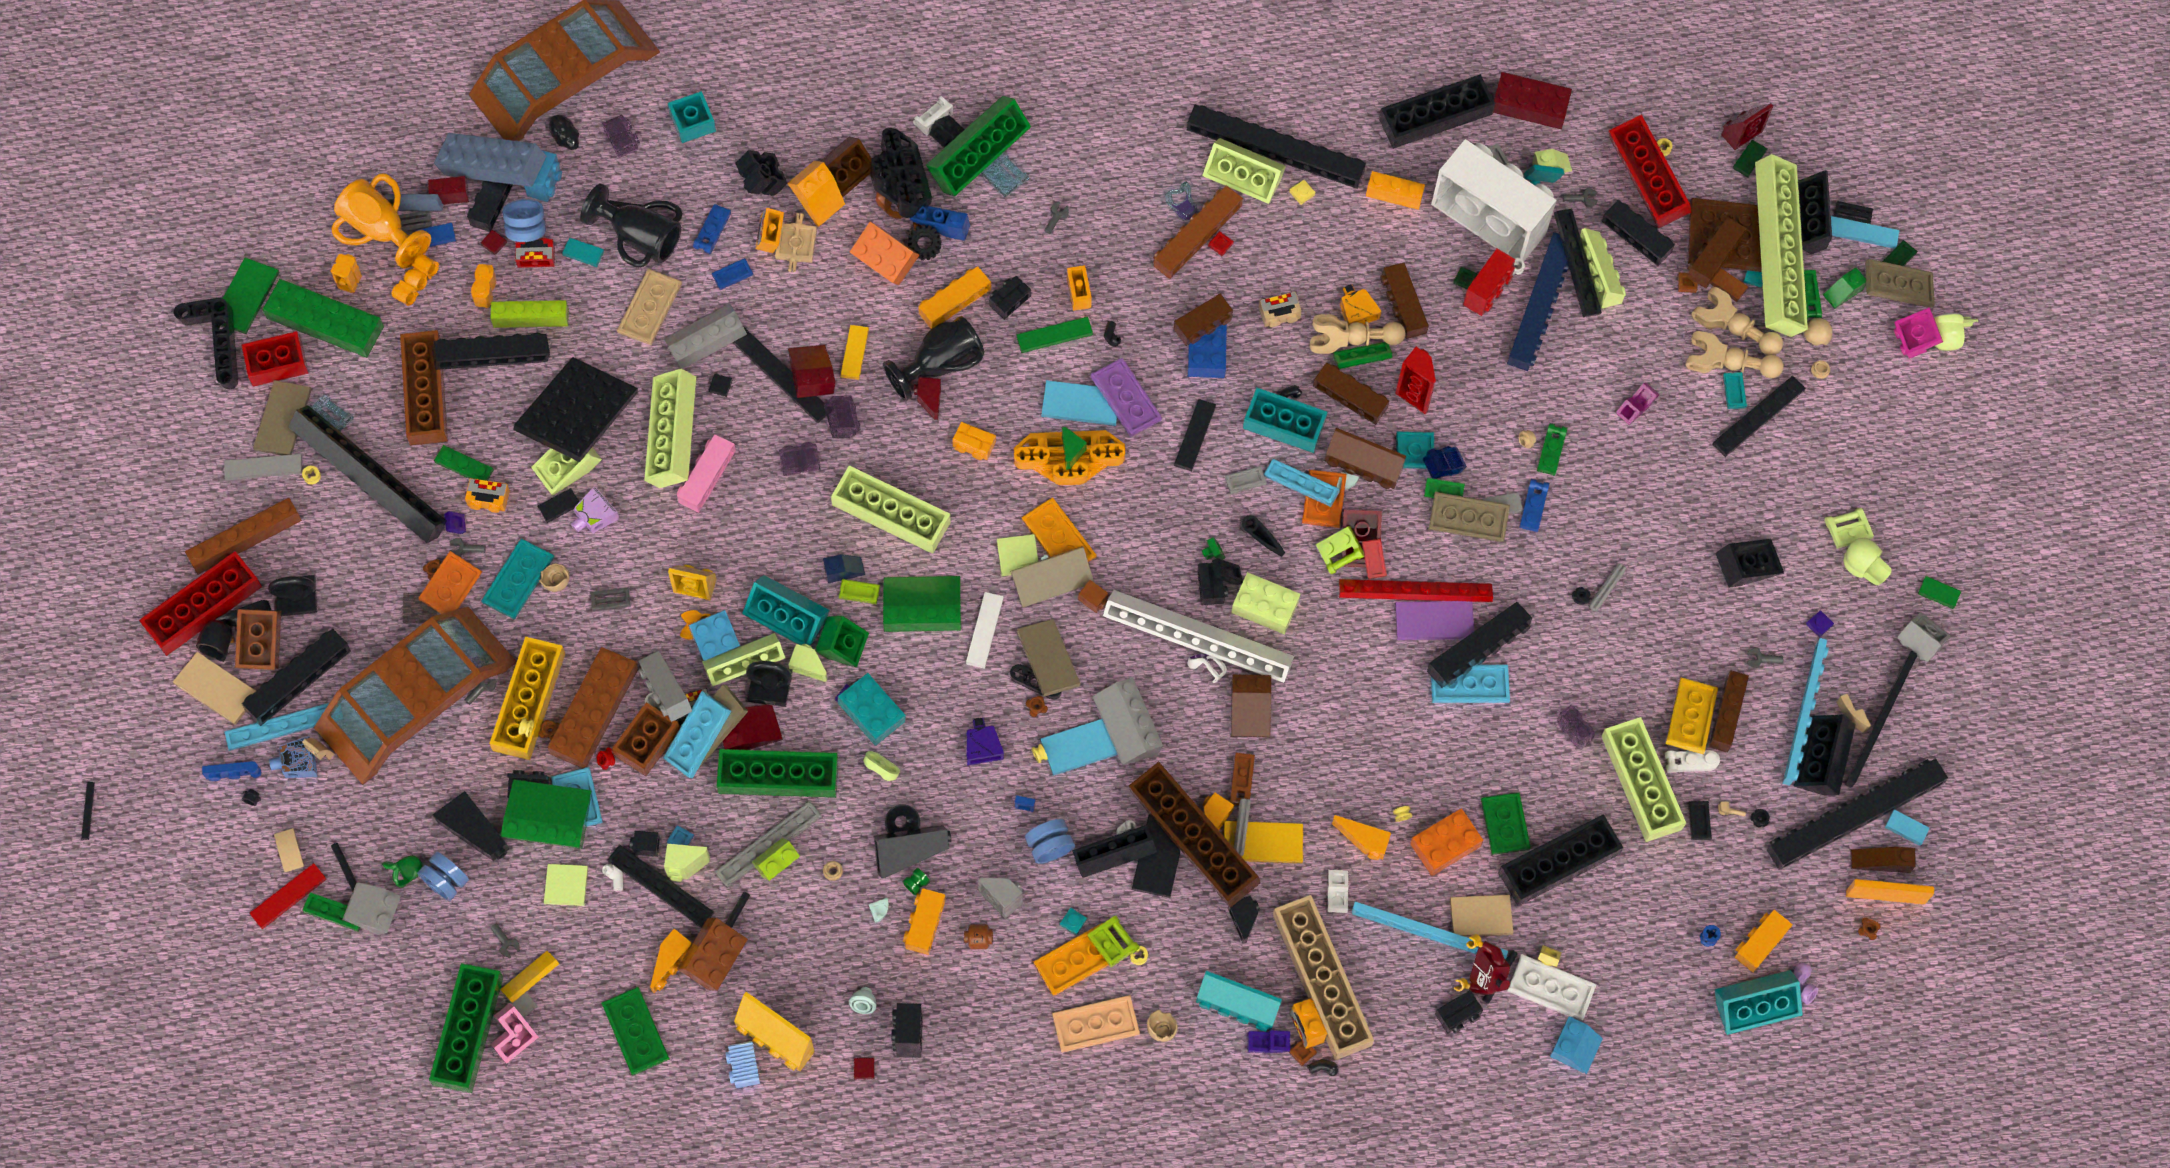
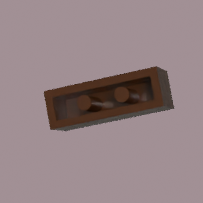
M1220 293L1175 320L1173 329L1186 346L1191 343L1195 344L1205 334L1209 335L1220 325L1228 324L1232 320L1233 309Z

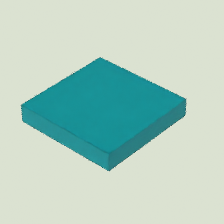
M1396 432V452L1406 456L1403 468H1435L1434 432Z

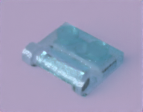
M1005 152L981 172L1004 197L1029 180V176L1017 168L1008 159L1009 156ZM1000 164H1004L1017 178L1014 179Z
M326 395L321 396L311 407L340 432L354 419L353 415L344 412L331 402L330 398ZM326 406L341 418L340 421L335 420L321 408Z

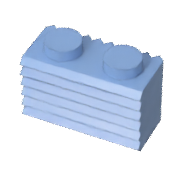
M753 1042L729 1045V1051L725 1052L727 1064L732 1065V1071H729L731 1084L735 1083L736 1089L760 1084Z

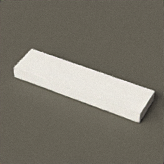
M984 593L966 660L967 665L980 668L986 667L1004 596Z

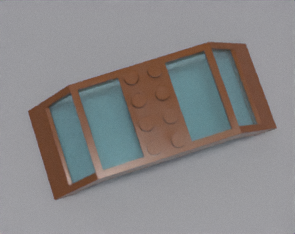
M582 0L493 55L470 91L469 96L503 140L520 141L525 138V134L539 116L627 61L644 60L646 62L659 54L660 50L620 1Z
M468 606L432 616L342 686L334 695L314 726V729L361 784L364 785L378 773L392 752L483 680L505 673L517 661Z

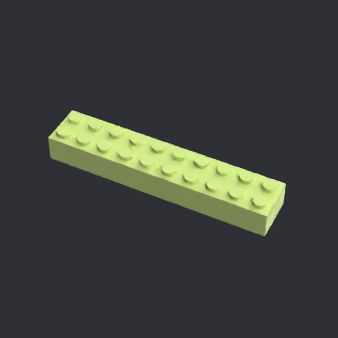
M1771 154L1755 162L1765 327L1793 337L1808 330L1797 165Z

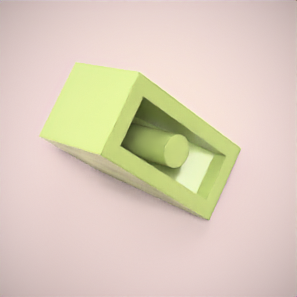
M1555 149L1534 153L1533 165L1562 168L1564 173L1572 171L1568 154Z
M796 644L788 664L789 669H792L795 673L826 682L827 672L815 649L807 644Z

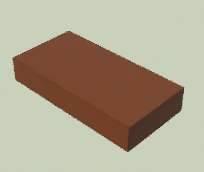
M1722 268L1710 283L1712 286L1728 293L1731 299L1736 302L1748 289L1747 285Z

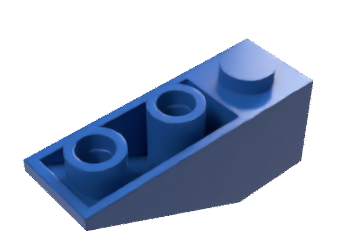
M923 205L910 218L911 221L919 225H925L927 228L929 225L932 229L935 228L937 233L939 232V234L945 237L965 241L970 228L968 214L931 206L925 208V205Z

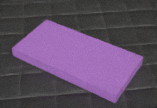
M1123 358L1091 374L1090 377L1130 437L1163 419Z
M1431 601L1395 603L1397 640L1464 639L1474 632L1472 602Z

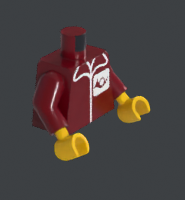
M1478 934L1471 935L1469 939L1473 941H1468L1466 943L1467 947L1474 949L1479 946L1469 978L1471 984L1465 978H1459L1455 981L1460 982L1462 987L1456 986L1454 989L1459 992L1469 989L1473 993L1481 995H1491L1498 991L1507 990L1510 987V981L1507 979L1510 965L1505 960L1502 950L1487 941L1482 942Z

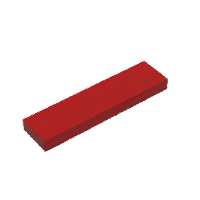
M313 863L249 914L263 930L327 879Z

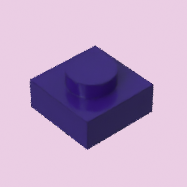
M451 511L444 514L445 520H447L445 524L447 532L457 534L466 532L464 514Z
M1820 610L1806 625L1816 635L1821 637L1834 623Z

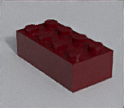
M1501 72L1494 99L1495 107L1493 113L1562 130L1572 89Z

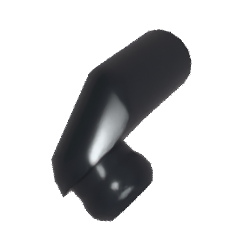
M1108 321L1104 338L1110 346L1117 347L1121 343V338L1117 337L1114 333L1116 323Z
M1292 385L1283 388L1279 395L1286 398L1293 395L1294 398H1299L1302 395V390L1299 389V386Z
M1320 1059L1307 1065L1311 1074L1320 1070L1327 1071L1330 1076H1335L1338 1073V1065L1327 1059Z

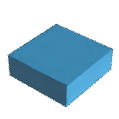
M677 825L668 838L667 843L689 845L694 834Z

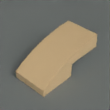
M1848 694L1840 696L1837 704L1842 713L1856 724L1855 727L1862 733L1867 732L1871 725L1864 710L1855 711Z
M307 738L302 741L305 748L319 760L323 757L330 760L334 756V753L317 739Z
M294 828L275 833L274 837L284 872L304 867Z

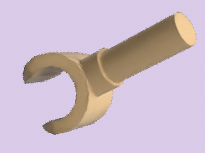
M1721 802L1718 805L1721 815L1736 814L1746 816V812L1730 808L1729 802Z

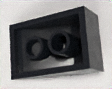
M1772 539L1730 543L1715 553L1728 588L1743 586L1784 574Z

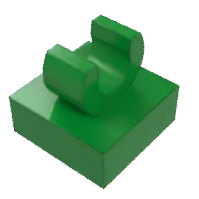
M1214 537L1207 540L1209 547L1202 550L1204 557L1207 560L1213 557L1225 559L1226 557L1219 542Z

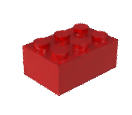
M1496 248L1468 287L1463 305L1480 316L1485 311L1489 312L1494 305V299H1498L1501 296L1504 285H1508L1511 282L1512 274L1516 269L1514 267L1516 259Z
M297 331L241 344L248 378L253 387L272 383L274 380L280 381L309 374L302 341Z

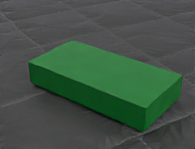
M1925 576L1918 594L1954 609L1961 591Z

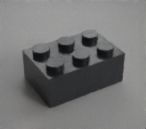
M897 1003V1008L892 1011L894 1029H892L891 1042L893 1051H896L897 1057L921 1058L922 1006L917 1003Z

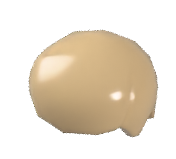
M1814 318L1807 323L1808 330L1804 331V337L1808 342L1818 346L1821 344L1827 345L1831 341L1833 329L1827 320Z
M551 564L544 571H541V580L539 581L548 591L559 592L566 588L569 583V571L561 564Z
M1156 1010L1150 1014L1147 1020V1031L1150 1037L1161 1042L1170 1041L1175 1037L1178 1026L1171 1013H1163L1161 1010Z

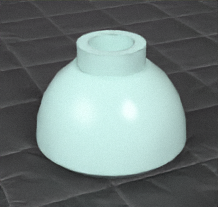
M862 987L853 993L849 1000V1006L857 1013L870 1014L876 1010V998L868 987Z

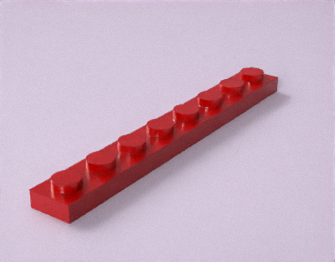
M1339 579V598L1493 602V588L1490 583Z

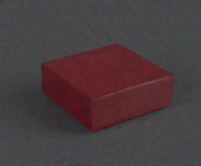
M492 230L480 243L481 246L493 255H496L507 244V240Z
M854 1058V1080L875 1079L874 1058Z

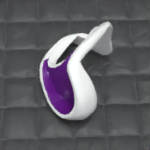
M1205 653L1196 654L1188 658L1187 664L1190 669H1196L1204 663L1215 677L1212 681L1213 683L1220 680L1227 671L1226 665L1221 659ZM1209 658L1213 659L1223 672L1220 675L1210 666Z

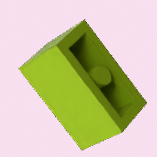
M781 838L754 859L752 864L763 878L770 881L798 859L800 855L790 841Z

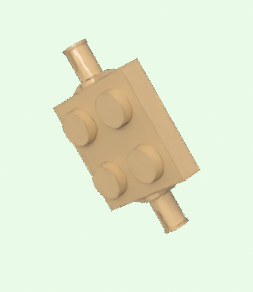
M799 213L796 214L795 223H782L779 246L776 249L775 258L777 260L789 261V272H792V270L796 272L797 262H813L817 227L803 224L804 214L802 213L800 215Z

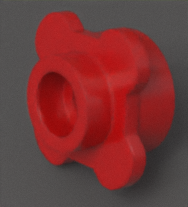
M607 747L605 751L598 752L596 757L598 765L603 770H607L609 766H614L615 758L610 747Z

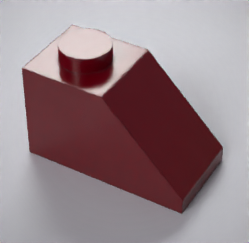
M918 377V384H914V395H917V402L934 420H938L941 379Z

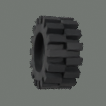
M922 225V228L917 226L916 230L912 229L911 234L908 236V247L918 253V258H921L922 261L926 258L927 260H930L931 257L935 258L941 249L940 234L929 225L928 228L925 225ZM922 237H928L932 244L929 248L922 249L917 244L918 240Z

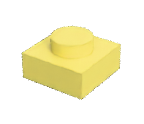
M1302 180L1289 191L1300 205L1315 196L1316 193L1305 180Z
M1543 945L1538 960L1545 965L1557 967L1562 952Z

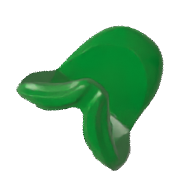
M413 855L406 856L396 863L389 861L382 863L385 869L393 870V882L400 888L405 887L409 882L418 877L417 872L423 867L422 861ZM399 872L401 873L403 880H398Z

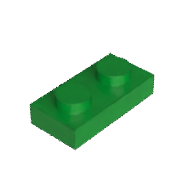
M1427 478L1424 497L1434 498L1435 492L1463 497L1465 484Z

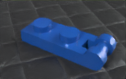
M714 204L698 237L694 240L693 248L697 250L703 249L705 253L711 254L731 215V210Z
M1531 478L1519 528L1538 532L1550 483L1536 482V479ZM1534 489L1541 490V495L1534 493Z
M254 761L202 766V774L209 781H219L221 778L226 777L229 779H239L240 776L247 775L259 778L262 774L258 764Z

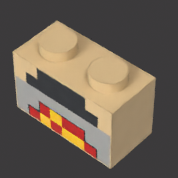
M1296 292L1259 301V311L1265 327H1277L1284 322L1294 323L1301 317V308Z

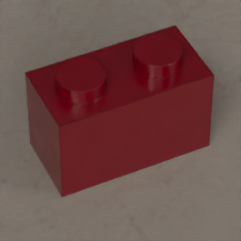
M465 176L428 180L429 194H438L443 205L469 202L468 184Z

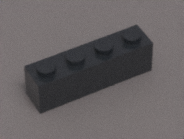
M483 181L480 193L478 192L475 196L474 206L469 209L467 214L470 226L491 232L513 184Z
M1617 200L1604 213L1602 222L1655 265L1659 266L1672 253L1675 246L1673 241L1661 234L1655 226L1647 223L1640 214L1632 211L1626 203Z
M1148 825L1072 850L1082 878L1157 853Z

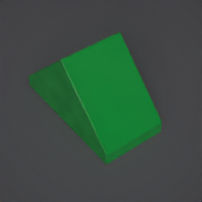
M1062 427L1066 470H1068L1085 453L1087 442L1067 427Z

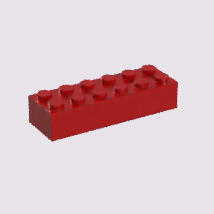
M1642 114L1609 130L1610 140L1658 229L1691 213V205Z
M234 551L139 621L163 653L168 656L201 632L209 621L226 614L262 588V585L237 552Z

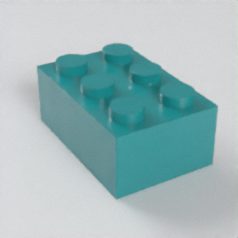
M869 673L865 674L838 696L839 706L875 746L905 723L906 715Z

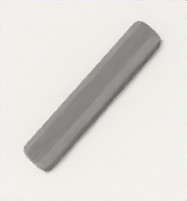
M1620 563L1616 565L1590 602L1589 608L1591 610L1598 611L1625 573V566Z
M1241 799L1239 805L1234 849L1240 856L1244 855L1251 803L1249 799Z

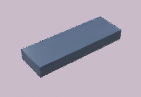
M385 194V198L393 205L394 194ZM401 194L398 211L443 210V204L438 194Z

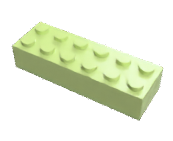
M683 369L653 377L644 481L658 488L688 481L696 376Z
M848 466L831 496L832 506L932 554L951 523L950 513L851 466Z
M1636 718L1606 728L1601 736L1645 842L1681 831L1686 821L1642 718Z

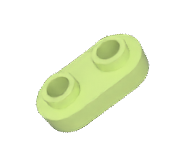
M868 751L863 759L865 766L881 775L884 780H896L900 773V769L895 764L876 752Z

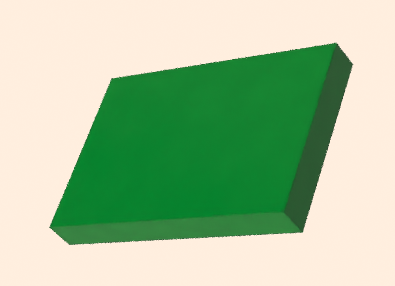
M1520 792L1481 798L1491 854L1497 855L1530 850L1531 845Z

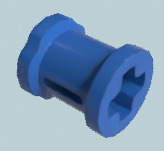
M1715 925L1706 926L1700 934L1701 943L1706 947L1714 946L1720 939V929ZM1709 933L1713 935L1711 939L1707 937Z

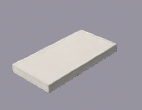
M1521 954L1507 991L1583 1021L1597 984Z

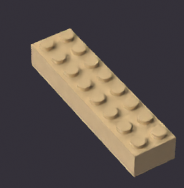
M1309 895L1275 908L1273 912L1274 920L1308 999L1312 998L1328 1033L1326 1041L1334 1060L1371 1047L1374 1042L1373 1036L1312 896Z

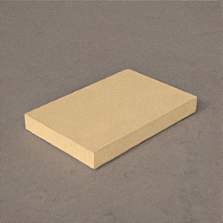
M1510 895L1450 898L1453 933L1464 937H1470L1473 934H1478L1479 936L1513 935Z

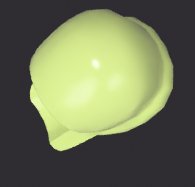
M1945 313L1934 316L1943 343L1935 345V347L1942 351H1953L1961 348L1965 338L1964 327H1971L1974 322H1978V319L1963 317L1959 313Z
M1868 538L1854 540L1844 554L1843 563L1845 568L1852 575L1859 578L1864 577L1875 585L1882 584L1892 571L1880 558L1882 550L1875 542Z

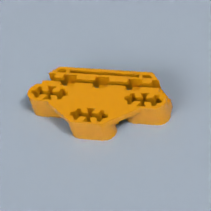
M1106 430L1072 431L1087 442V450L1071 469L1066 470L1062 432L1030 433L1013 448L1014 464L1018 469H1033L1057 485H1081L1107 466L1123 464L1125 461V444ZM1026 443H1029V446H1030V447H1023V446H1024Z

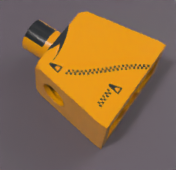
M1352 284L1343 288L1345 296L1341 298L1340 307L1344 321H1347L1348 325L1354 322L1365 325V322L1370 323L1380 319L1381 310L1366 289L1355 291Z

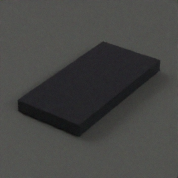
M1149 814L1146 825H1148L1157 853L1138 859L1132 890L1171 898L1181 850Z

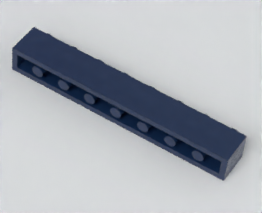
M1553 232L1507 362V365L1525 371L1529 370L1530 365L1534 366L1537 358L1534 355L1535 350H1540L1543 341L1540 339L1541 334L1545 335L1548 324L1545 323L1546 319H1551L1554 310L1551 308V305L1557 302L1559 293L1556 292L1557 288L1562 287L1565 277H1562L1563 272L1567 273L1569 268L1560 234Z

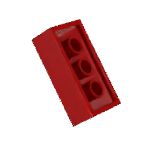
M1416 346L1402 363L1395 394L1426 415L1436 378L1432 357L1426 350Z

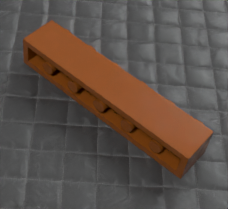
M1227 185L1222 190L1219 189L1215 193L1214 198L1210 202L1207 201L1203 205L1202 210L1198 214L1195 213L1191 217L1190 222L1186 226L1183 225L1177 235L1167 241L1166 247L1162 251L1158 250L1155 253L1153 266L1171 279L1242 207L1243 198Z
M287 498L186 550L185 553L199 575L218 564L234 551L239 554L302 520L291 499Z

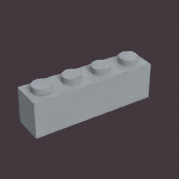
M659 651L638 661L640 665L638 672L642 680H647L645 684L649 692H654L652 696L656 704H661L659 708L664 717L668 715L672 722L692 712L687 697Z

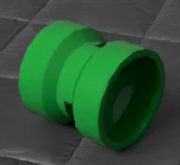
M916 868L912 871L911 877H906L902 882L916 896L920 892V888L927 886L930 880L923 871Z

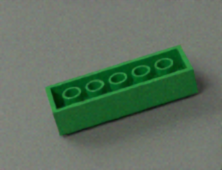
M1002 96L929 161L926 166L942 192L956 196L1027 132L1031 125L1015 99Z
M279 279L262 309L268 320L368 358L384 328L380 317Z
M719 749L718 794L836 798L838 754Z
M461 963L429 1078L433 1086L473 1093L504 978L500 971Z

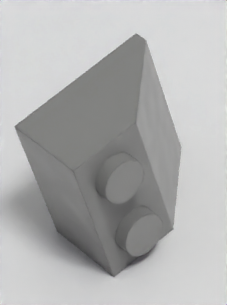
M1920 612L1909 622L1897 638L1900 639L1903 646L1911 648L1916 652L1919 659L1928 662L1951 636Z
M980 878L978 880V891L1005 919L1023 904V889L1016 881L1013 883L1009 878Z
M357 882L342 920L378 935L388 932L401 896L384 888Z

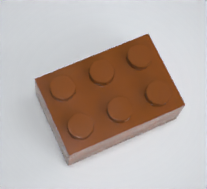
M238 609L235 668L279 669L281 611Z
M646 702L612 747L613 754L622 762L647 776L680 729L679 724L675 720L671 722L668 716L664 717L661 711Z
M707 918L677 970L709 991H718L748 939L718 918Z

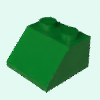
M842 615L829 616L826 619L815 651L829 660L856 668L869 632Z

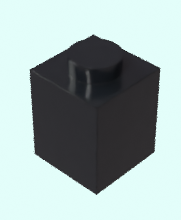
M634 831V837L630 838V849L633 850L634 855L658 857L659 833Z

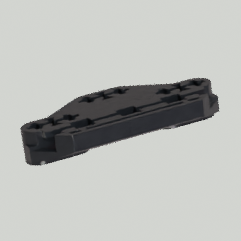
M885 128L882 131L881 139L882 153L871 159L870 176L875 191L897 206L902 217L912 218L923 205L927 208L932 202V195L918 145L898 129ZM900 139L908 142V147L902 146ZM907 156H911L912 161H909V164L905 161ZM910 175H916L917 179L914 180V183H912ZM916 193H921L922 195L919 201H917Z

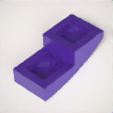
M1249 1031L1247 1052H1290V1031Z

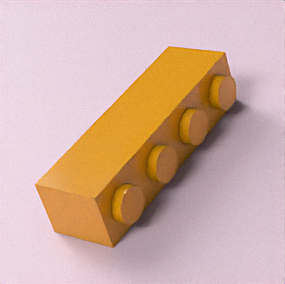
M978 266L974 269H969L965 272L964 276L954 279L948 287L938 290L929 300H923L918 306L919 315L932 329L991 290V281Z

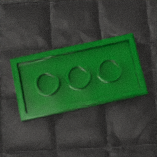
M246 257L244 258L223 297L232 307L235 331L247 334L280 273L278 269ZM225 306L220 307L219 311H222Z
M639 987L602 1002V1006L632 1076L670 1060Z

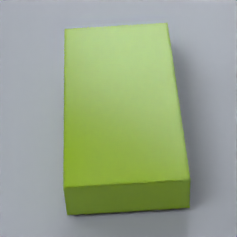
M842 579L839 599L877 604L880 585Z

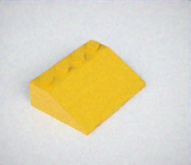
M744 993L734 1020L737 1026L736 1030L743 1036L747 1034L751 1036L753 1043L760 1048L762 1046L768 1048V1053L774 1058H782L786 1061L784 1064L789 1069L801 1071L815 1053L811 1037L749 993Z

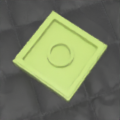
M1035 534L997 539L1001 576L1011 575V570L1038 561Z
M548 864L544 904L584 906L588 866Z

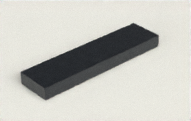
M1198 399L1174 466L1192 472L1216 404Z

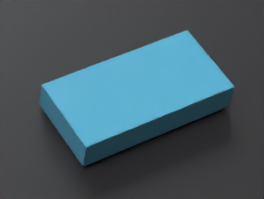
M1895 809L1885 826L1886 829L1919 846L1922 845L1930 829Z

